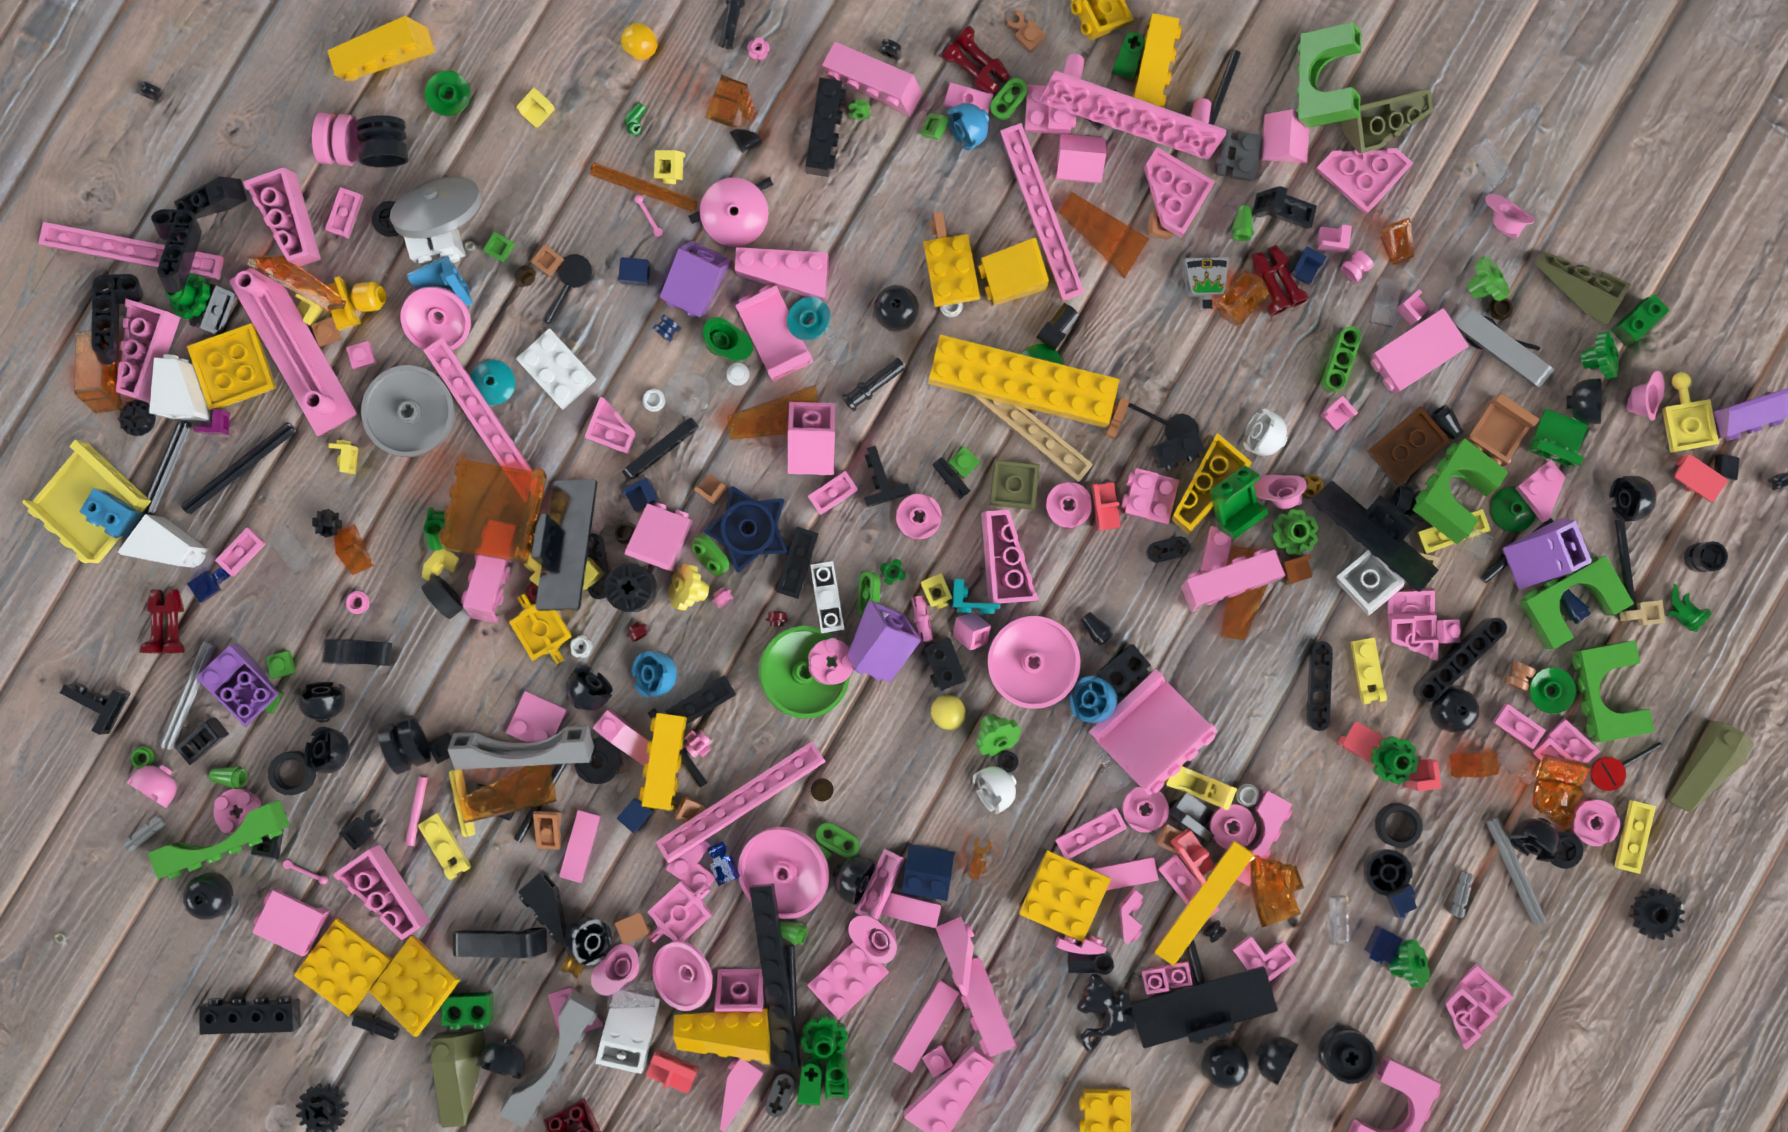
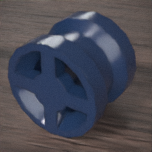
M663 314L660 323L654 325L652 329L665 340L671 342L674 333L679 332L681 327Z

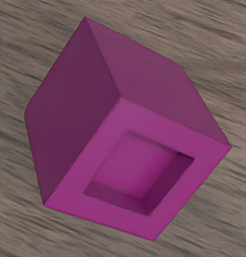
M213 409L212 422L201 421V427H194V432L200 434L229 435L230 412Z

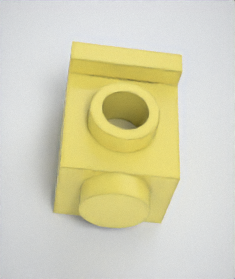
M655 150L654 178L663 180V184L676 185V180H683V158H685V153L676 150Z
M942 573L920 582L931 608L936 606V609L939 610L950 605L948 600L952 599V596ZM938 588L941 590L940 597L933 596L932 592L934 589Z

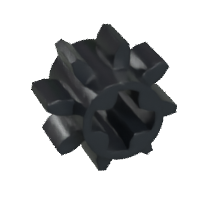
M325 509L321 512L317 511V518H312V526L315 527V534L319 533L327 538L337 535V529L342 528V520L339 519L338 512L335 513L330 509Z

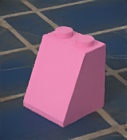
M789 402L788 474L834 475L835 403Z
M654 502V505L647 503L624 554L674 572L693 521L688 519L689 514L676 509L675 513L667 511L668 506L658 502Z

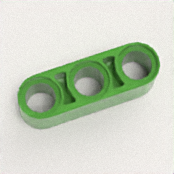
M1346 327L1335 338L1321 380L1322 388L1328 393L1339 391L1347 383L1361 341V332L1356 327ZM1345 333L1352 336V344L1344 340ZM1337 355H1342L1345 358V365L1337 362ZM1330 376L1338 379L1337 387L1330 384Z

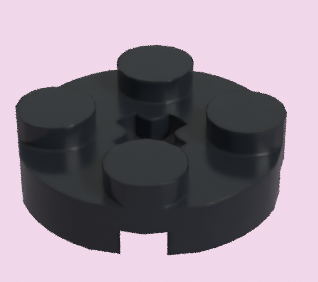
M596 738L592 739L594 749L590 762L575 763L574 765L578 776L585 782L603 784L609 782L618 774L622 758L615 745L606 739ZM594 755L603 757L602 767L599 765L593 766Z

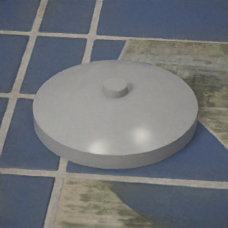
M452 176L434 179L414 187L401 196L391 209L390 220L396 232L404 237L415 239L435 237L450 232L471 219L480 208L482 196L476 183L468 178Z
M413 365L393 367L378 375L367 388L361 405L362 423L369 438L382 450L400 457L422 456L438 448L448 437L455 419L454 399L444 381L433 372Z

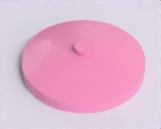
M1028 616L1010 622L997 633L988 653V672L993 685L1005 699L1021 707L1032 709L1044 708L1059 702L1072 690L1079 676L1080 654L1074 638L1066 628L1049 618Z
M773 827L761 831L745 845L739 858L738 877L741 888L750 902L749 887L752 885L774 883L779 918L792 919L807 914L822 900L828 887L829 869L822 850L808 835L789 827Z

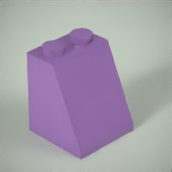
M690 241L678 249L659 298L665 300V303L671 307H680L686 310L685 313L691 317H702L707 313L733 260L694 241Z
M869 600L847 656L852 663V668L856 672L869 674L876 680L882 679L891 682L921 639L904 613Z

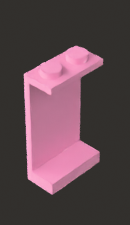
M771 285L765 286L759 290V294L753 297L747 295L738 301L739 303L735 306L772 382L813 363V359L803 340L794 337L788 329L787 316L789 311L777 285L774 287Z
M1443 308L1370 355L1369 358L1371 359L1370 364L1372 368L1383 377L1384 386L1395 394L1463 351L1469 345Z

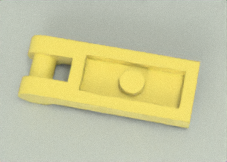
M1375 638L1350 641L1361 703L1365 705L1375 700H1378V702L1386 701L1387 695L1383 685ZM1374 685L1375 691L1369 692L1367 686Z
M436 813L417 825L449 880L457 877L459 872H465L471 868L469 861L440 813ZM455 857L457 863L452 866L449 860Z

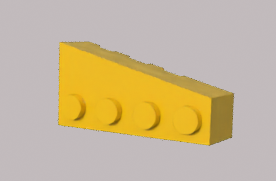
M1152 13L1148 18L1147 26H1149V30L1147 29L1144 37L1143 48L1145 49L1139 62L1138 71L1140 72L1136 78L1133 98L1164 108L1167 95L1163 94L1165 85L1169 86L1172 72L1168 71L1170 62L1174 63L1177 49L1173 48L1175 39L1180 38L1182 25H1178L1179 18Z
M403 16L327 50L335 76L351 82L359 77L433 54L435 50L428 28L407 16Z
M1217 433L1179 503L1172 521L1189 535L1214 508L1210 490L1242 466L1246 465L1250 468L1252 462Z
M657 713L656 718H652L650 731L654 732L653 740H649L647 745V754L650 755L649 764H645L643 770V778H646L645 787H641L639 801H642V806L675 810L676 802L672 801V796H675L678 790L676 773H679L682 759L679 752L683 749L686 717Z
M767 1008L762 1011H724L674 1015L673 1037L677 1050L707 1054L708 1052L718 1054L720 1057L727 1058L728 1056H733L745 1061H751L752 1059L761 1061L763 1064H770V1023Z

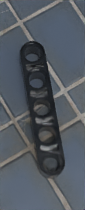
M1486 618L1482 620L1461 640V643H1458L1415 684L1413 688L1414 696L1420 701L1432 702L1437 700L1505 635L1507 631L1505 621L1501 618ZM1492 622L1495 623L1497 627L1496 632L1494 634H1492L1489 630V625ZM1475 638L1480 641V647L1477 650L1474 649L1472 644ZM1458 654H1461L1464 658L1460 666L1456 663ZM1443 669L1447 672L1445 681H1441L1439 677ZM1426 685L1431 689L1428 697L1423 695V688Z

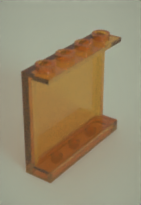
M461 456L460 462H457L455 466L456 480L455 484H452L450 487L449 496L451 502L450 506H447L445 509L444 519L446 523L445 527L440 530L439 542H441L445 550L528 564L534 537V525L537 522L547 479L545 471L534 468V471L481 463L467 460L465 456Z

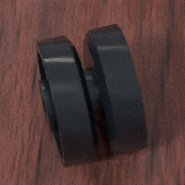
M412 715L398 720L397 726L390 723L378 729V740L383 756L391 770L397 775L411 770L412 764L418 767L430 762L431 752L427 746L426 735L417 719Z
M1348 1025L1336 1026L1329 1029L1320 1040L1318 1051L1321 1063L1337 1080L1346 1084H1358L1367 1080L1374 1072L1377 1064V1052L1373 1043L1357 1029Z

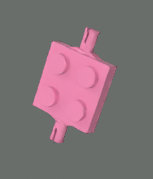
M681 880L648 910L647 913L655 920L657 928L648 935L649 939L653 938L651 941L655 943L662 935H666L674 942H684L713 915L702 900L712 891L709 887L705 890L708 887L705 883L695 892Z

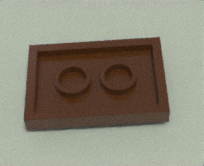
M1420 406L1368 449L1367 452L1393 483L1398 486L1451 442V440Z

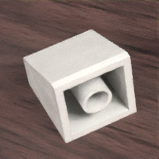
M167 354L163 358H154L149 413L168 419L212 422L213 412L208 410L194 366L189 364V360Z
M145 514L118 553L145 560L195 568L204 561L206 557L204 554L208 549L165 517Z

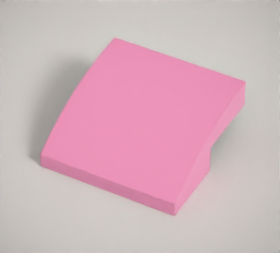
M1564 717L1538 744L1533 754L1568 785L1584 770L1583 766L1596 756L1600 750Z

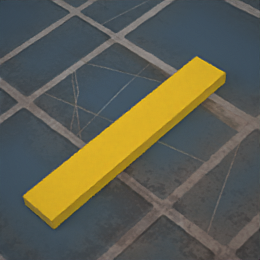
M1235 840L1232 842L1206 878V883L1200 886L1154 950L1155 954L1173 966L1176 964L1253 858V852Z

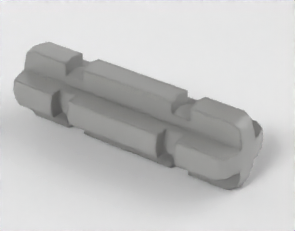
M160 815L155 816L149 821L150 823H146L131 838L126 839L123 842L126 850L129 852L134 851L141 843L143 844L153 836L158 829L163 828L166 825L163 817Z
M1468 872L1460 873V884H1457L1453 899L1455 904L1451 906L1450 914L1456 917L1463 918L1466 909H1464V905L1467 906L1471 891L1469 886L1474 880V875Z

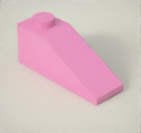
M607 710L593 729L643 766L649 764L650 755L647 754V745L650 739L614 710Z
M959 917L936 927L958 987L963 996L968 995L974 948L971 937L974 936L970 924H964L962 917Z
M734 1057L727 1067L730 1071L727 1076L720 1130L723 1132L764 1074L765 1068L752 1059L751 1061H745Z

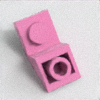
M1132 888L1118 905L1121 938L1127 944L1138 939L1142 933L1140 929L1143 927L1129 914L1131 911L1135 912L1142 904L1141 899L1143 896L1135 888Z

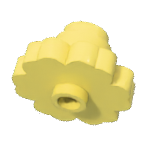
M684 563L672 575V584L668 589V599L672 601L671 607L685 611L688 606L692 607L694 602L704 601L707 598L709 586L704 580H701V574L697 573V566Z

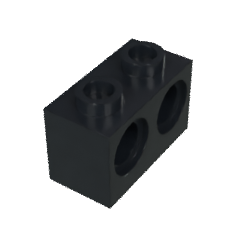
M1130 644L1098 670L1096 674L1099 678L1111 684L1116 694L1119 692L1122 695L1131 688L1129 683L1135 678L1140 680L1149 673L1147 668L1151 664L1134 644ZM1132 657L1137 658L1139 661V666L1136 670H1131L1128 667V660ZM1113 672H1119L1121 675V682L1117 685H1113L1110 681V676Z

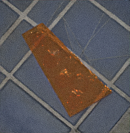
M1073 192L1070 193L1059 212L1078 233H1081L1089 241L1088 243L1094 249L1096 248L1105 257L1104 259L1110 265H1113L1119 271V274L1124 279L1149 240L1146 236Z
M285 256L249 257L247 266L314 302L322 309L327 311L344 309L346 304L344 298L300 266L288 262Z
M816 385L728 415L730 440L788 434L789 402L818 403Z
M1235 546L1232 560L1245 556L1246 559L1254 557V553L1259 550ZM1268 584L1253 590L1248 588L1246 592L1234 597H1226L1221 637L1237 640L1246 639Z
M532 765L525 766L520 771L510 776L507 775L490 786H485L460 798L459 802L465 824L557 802L550 766Z

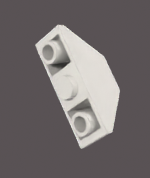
M833 561L810 565L821 633L844 630L839 589Z

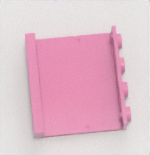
M1155 669L1116 706L1111 717L1104 722H1099L1089 733L1129 776L1150 795L1158 792L1163 787V782L1166 779L1174 777L1181 770L1180 766L1187 760L1191 761L1195 758L1198 750L1204 744L1208 745L1212 742L1217 731L1212 723L1209 724L1166 682L1163 675Z

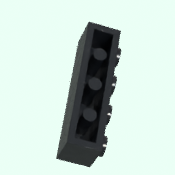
M819 77L805 165L807 174L829 177L830 169L834 170L836 156L833 155V148L838 147L839 133H836L837 125H841L843 111H840V105L845 102L846 89H843L841 80Z
M262 996L254 998V1001H246L245 997L232 998L231 1001H223V998L208 999L207 1003L199 1006L200 1035L293 1032L301 1027L300 999H292V996L277 997V1000H269V997Z

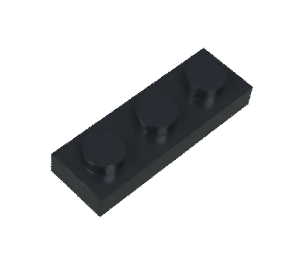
M796 527L776 591L777 593L799 599L819 533Z
M724 675L665 712L667 715L686 717L687 725L737 694Z

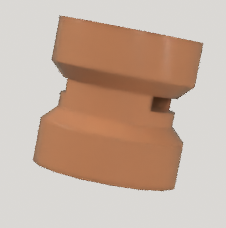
M1514 661L1511 666L1513 672L1506 677L1504 683L1526 692L1529 687L1528 679L1534 676L1536 670L1523 663Z

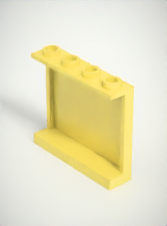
M75 439L69 446L74 450V453L33 501L23 500L22 503L29 508L27 510L29 514L44 522L43 526L45 529L60 537L59 541L64 546L75 551V556L80 561L99 564L121 536L115 538L104 532V527L86 521L87 516L79 512L93 488L108 491L141 513L151 500L88 442Z

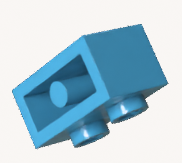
M93 488L79 511L87 516L86 521L95 526L101 525L105 528V533L115 538H118V536L129 537L143 514L108 491Z

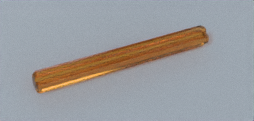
M597 163L591 165L590 174L597 178L690 212H694L697 207L696 199Z

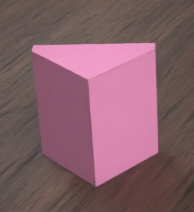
M1291 109L1264 115L1261 160L1307 163L1309 128L1297 118L1295 110Z
M1060 134L1056 179L1101 183L1106 158V138Z
M718 969L715 1012L763 1010L764 983L762 969Z

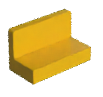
M340 276L334 277L335 283L323 286L322 288L336 329L341 331L361 324L356 308L350 302V290L347 281Z

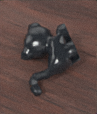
M1098 974L1090 976L1089 984L1086 985L1082 993V999L1077 1005V1010L1081 1013L1106 1014L1102 1028H1087L1082 1033L1081 1043L1086 1051H1090L1093 1048L1090 1041L1092 1036L1114 1037L1124 1031L1135 1029L1132 1009H1127L1131 1007L1129 989H1121L1118 992V997H1114L1112 987L1105 983L1104 979Z

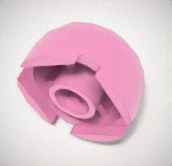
M152 765L143 766L135 771L126 782L165 808L172 802L177 791L176 781L171 777L173 772L163 765H160L159 768Z

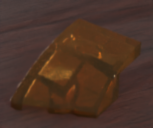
M1546 754L1540 763L1534 784L1532 805L1540 813H1544L1549 820L1560 825L1562 830L1568 832L1577 816L1574 809L1584 793L1581 785L1591 769L1589 764Z
M1259 855L1253 856L1250 866L1251 885L1261 927L1263 928L1300 915L1301 913L1293 892L1303 889L1304 885L1297 867L1288 863L1283 864L1277 860L1263 859Z

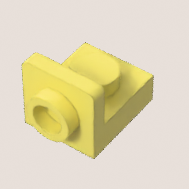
M337 440L336 444L329 443L328 448L341 451L337 458L339 472L356 475L358 447L352 446L351 441Z
M437 550L423 565L421 577L429 581L434 575L439 576L444 568L454 573L457 569L459 558L449 550Z

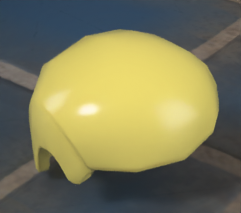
M945 694L937 697L932 703L931 717L939 728L952 731L960 728L965 722L966 708L957 696Z

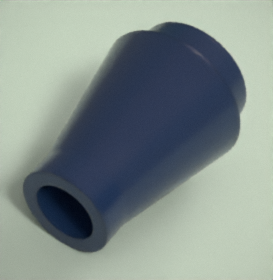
M1569 589L1563 593L1560 602L1570 621L1572 620L1577 624L1591 614L1588 610L1590 607L1576 597Z

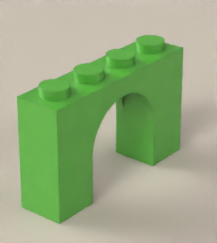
M1354 22L1301 34V40L1298 44L1300 64L1297 67L1300 77L1299 85L1297 86L1299 107L1296 109V115L1307 128L1360 118V95L1353 87L1329 92H1321L1317 88L1318 76L1327 63L1339 57L1361 53L1362 31Z
M1465 438L1457 444L1455 442L1448 447L1445 452L1447 457H1444L1435 468L1438 471L1428 478L1425 483L1427 488L1423 489L1416 496L1415 500L1417 503L1412 509L1456 544L1470 535L1479 519L1454 499L1450 490V478H1461L1483 495L1488 496L1499 488L1508 474L1507 470Z
M1596 554L1590 556L1591 563L1574 572L1565 574L1559 579L1547 580L1543 583L1545 587L1539 590L1534 588L1524 594L1525 598L1518 601L1546 649H1556L1574 638L1560 613L1559 607L1563 593L1572 585L1578 584L1586 587L1595 597L1605 616L1615 615L1634 604L1607 556L1597 557Z
M1623 641L1573 651L1572 664L1574 669L1577 670V688L1581 692L1583 699L1581 709L1583 714L1586 715V733L1591 738V741L1604 742L1655 732L1650 709L1639 708L1615 713L1603 704L1599 693L1601 680L1609 671L1619 667L1641 664L1636 641Z

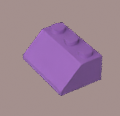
M1788 388L1714 411L1713 415L1718 439L1725 437L1726 441L1741 437L1740 432L1746 430L1748 434L1763 430L1761 425L1769 423V426L1772 427L1784 423L1783 418L1788 417Z

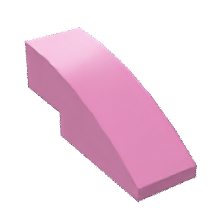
M891 891L881 914L936 928L941 903Z

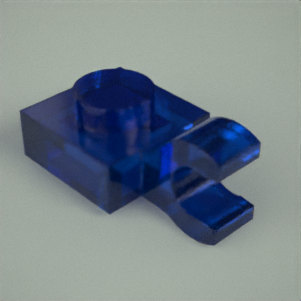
M219 568L212 574L210 571H205L187 583L198 602L203 603L220 592L221 588L218 584L231 576L224 569Z
M723 841L708 848L709 855L714 861L709 866L718 886L740 877L732 856L726 857L727 850Z

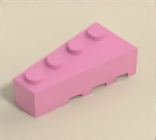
M834 42L822 65L828 78L841 80L848 87L858 90L911 117L923 94L913 74L837 42Z
M283 167L243 181L244 186L251 193L255 205L259 207L263 214L265 223L271 228L274 238L287 261L303 266L320 260V254L297 174Z
M736 247L735 272L737 276L762 284L777 285L778 289L791 291L804 297L819 298L826 303L829 264L827 252Z
M126 299L127 315L123 319L125 334L124 341H121L120 347L123 353L122 362H119L116 392L150 403L154 358H163L165 354L168 355L181 317Z
M997 510L981 513L988 604L1038 601L1031 575L1024 560L1023 550H1021L1010 511Z
M489 520L488 526L483 528L481 536L483 540L482 546L476 550L475 561L477 562L475 568L470 570L468 576L469 588L468 591H464L461 599V604H463L464 609L473 619L498 624L499 616L495 615L497 606L503 604L502 584H506L509 579L510 567L507 564L508 562L512 563L517 546V526Z
M1267 548L1255 552L1254 557L1246 559L1245 556L1232 560L1233 564L1224 567L1222 563L1211 567V571L1202 574V571H1198L1188 575L1189 579L1185 581L1181 588L1190 612L1198 610V607L1206 603V605L1210 606L1223 600L1225 596H1228V598L1246 592L1248 588L1253 590L1282 579L1285 574L1276 551L1268 552Z
M381 845L367 850L333 874L338 881L341 880L348 886L347 889L353 895L356 894L365 902L364 905L370 911L373 910L381 917L380 920L401 940L431 922Z
M981 958L972 959L968 995L961 996L965 1009H971L973 1017L970 1018L974 1031H980L982 1040L979 1043L983 1053H989V1056L993 1057L1017 1047V1044L1012 1037L1010 1027L1002 1013L1000 1003L993 991ZM952 974L955 985L958 987L955 976Z
M973 1045L946 1073L941 1075L931 1087L904 1110V1118L924 1132H951L994 1066L993 1058L984 1054L983 1051Z

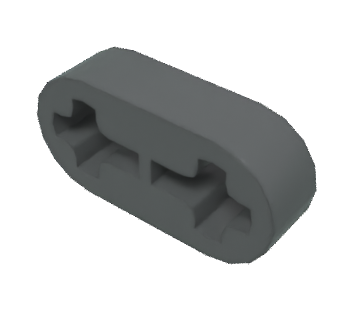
M784 1071L777 1074L770 1090L765 1107L767 1113L772 1117H779L786 1111L795 1086V1078L789 1072ZM784 1078H787L791 1086H786L784 1092L779 1091L781 1083L778 1081H783ZM777 1096L781 1097L780 1106L782 1108L778 1107L776 1111L772 1109L773 1105L770 1102L774 1103Z

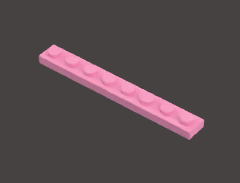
M1022 124L1000 130L1001 139L1062 302L1084 294L1082 284Z
M47 222L42 224L38 243L45 247L158 268L165 245ZM196 251L190 273L220 280L224 258Z
M445 338L439 339L423 351L524 502L528 503L545 492V488Z
M811 741L656 841V844L666 861L670 863L825 763L824 758L813 741Z

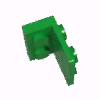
M1545 409L1528 451L1569 468L1580 466L1584 457L1579 455L1578 451L1588 425L1552 410Z

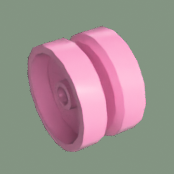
M320 112L317 114L312 130V147L318 163L333 164L336 161L339 165L343 166L355 165L358 159V145L360 141L357 139L359 131L356 130L357 119L354 115L340 114L336 117L333 113Z

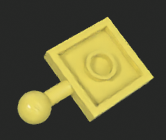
M1679 372L1672 378V386L1678 390L1681 404L1662 408L1670 453L1719 444L1711 400L1690 401L1688 387L1691 385V377L1685 372Z

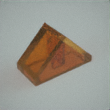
M1409 217L1388 225L1379 233L1390 262L1393 265L1414 257L1412 227Z
M355 524L334 535L336 555L352 575L374 566Z
M1497 751L1450 754L1451 777H1487L1499 774Z

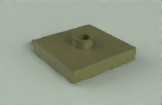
M994 459L989 505L1035 510L1040 464Z

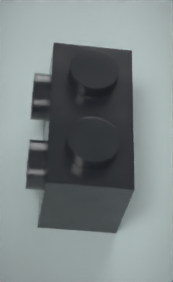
M1194 429L1150 447L1158 469L1165 467L1167 471L1179 466L1178 461L1186 458L1187 462L1199 458V453L1204 451L1197 430Z
M950 638L924 648L925 653H922V657L926 667L931 665L934 674H931L930 678L934 688L939 687L940 691L967 681Z

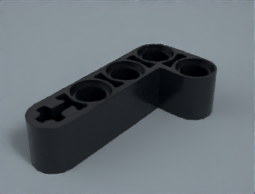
M161 209L154 212L151 216L159 237L167 240L157 273L165 290L170 293H177L186 286L202 230L192 211Z
M132 274L99 275L93 280L91 346L97 360L102 364H112L119 356V304H125L126 299L139 302L143 298L144 294L139 280Z
M324 639L322 663L390 666L393 643L353 639Z
M544 927L529 928L522 931L460 930L453 932V956L530 958L547 952V928Z

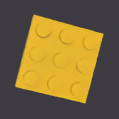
M252 323L187 346L209 411L221 409L277 389L257 330Z
M1047 850L1019 914L1083 942L1111 878Z
M337 918L294 976L350 1017L393 958L341 919Z
M410 936L369 990V993L412 1036H419L459 983L460 979L416 936Z

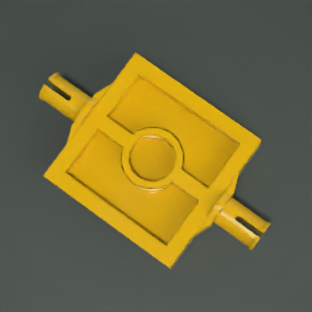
M526 594L521 595V597L519 596L517 600L524 610L519 616L509 621L531 660L535 661L543 655L550 654L556 665L564 662L565 659L558 649L563 643L573 638L559 612L538 611L535 609L536 604L531 605Z

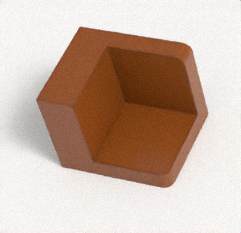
M1310 554L1280 563L1285 574L1283 578L1286 585L1312 577L1308 560L1311 559Z

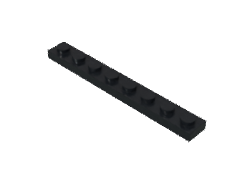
M774 883L752 885L749 889L776 1070L795 1069L801 1066L775 886Z

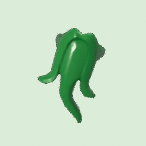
M1673 584L1671 604L1676 611H1669L1666 613V616H1674L1688 630L1697 632L1699 626L1704 625L1711 616L1712 611L1708 608L1699 610L1690 602V593L1683 596L1682 603L1678 598V587L1676 584Z

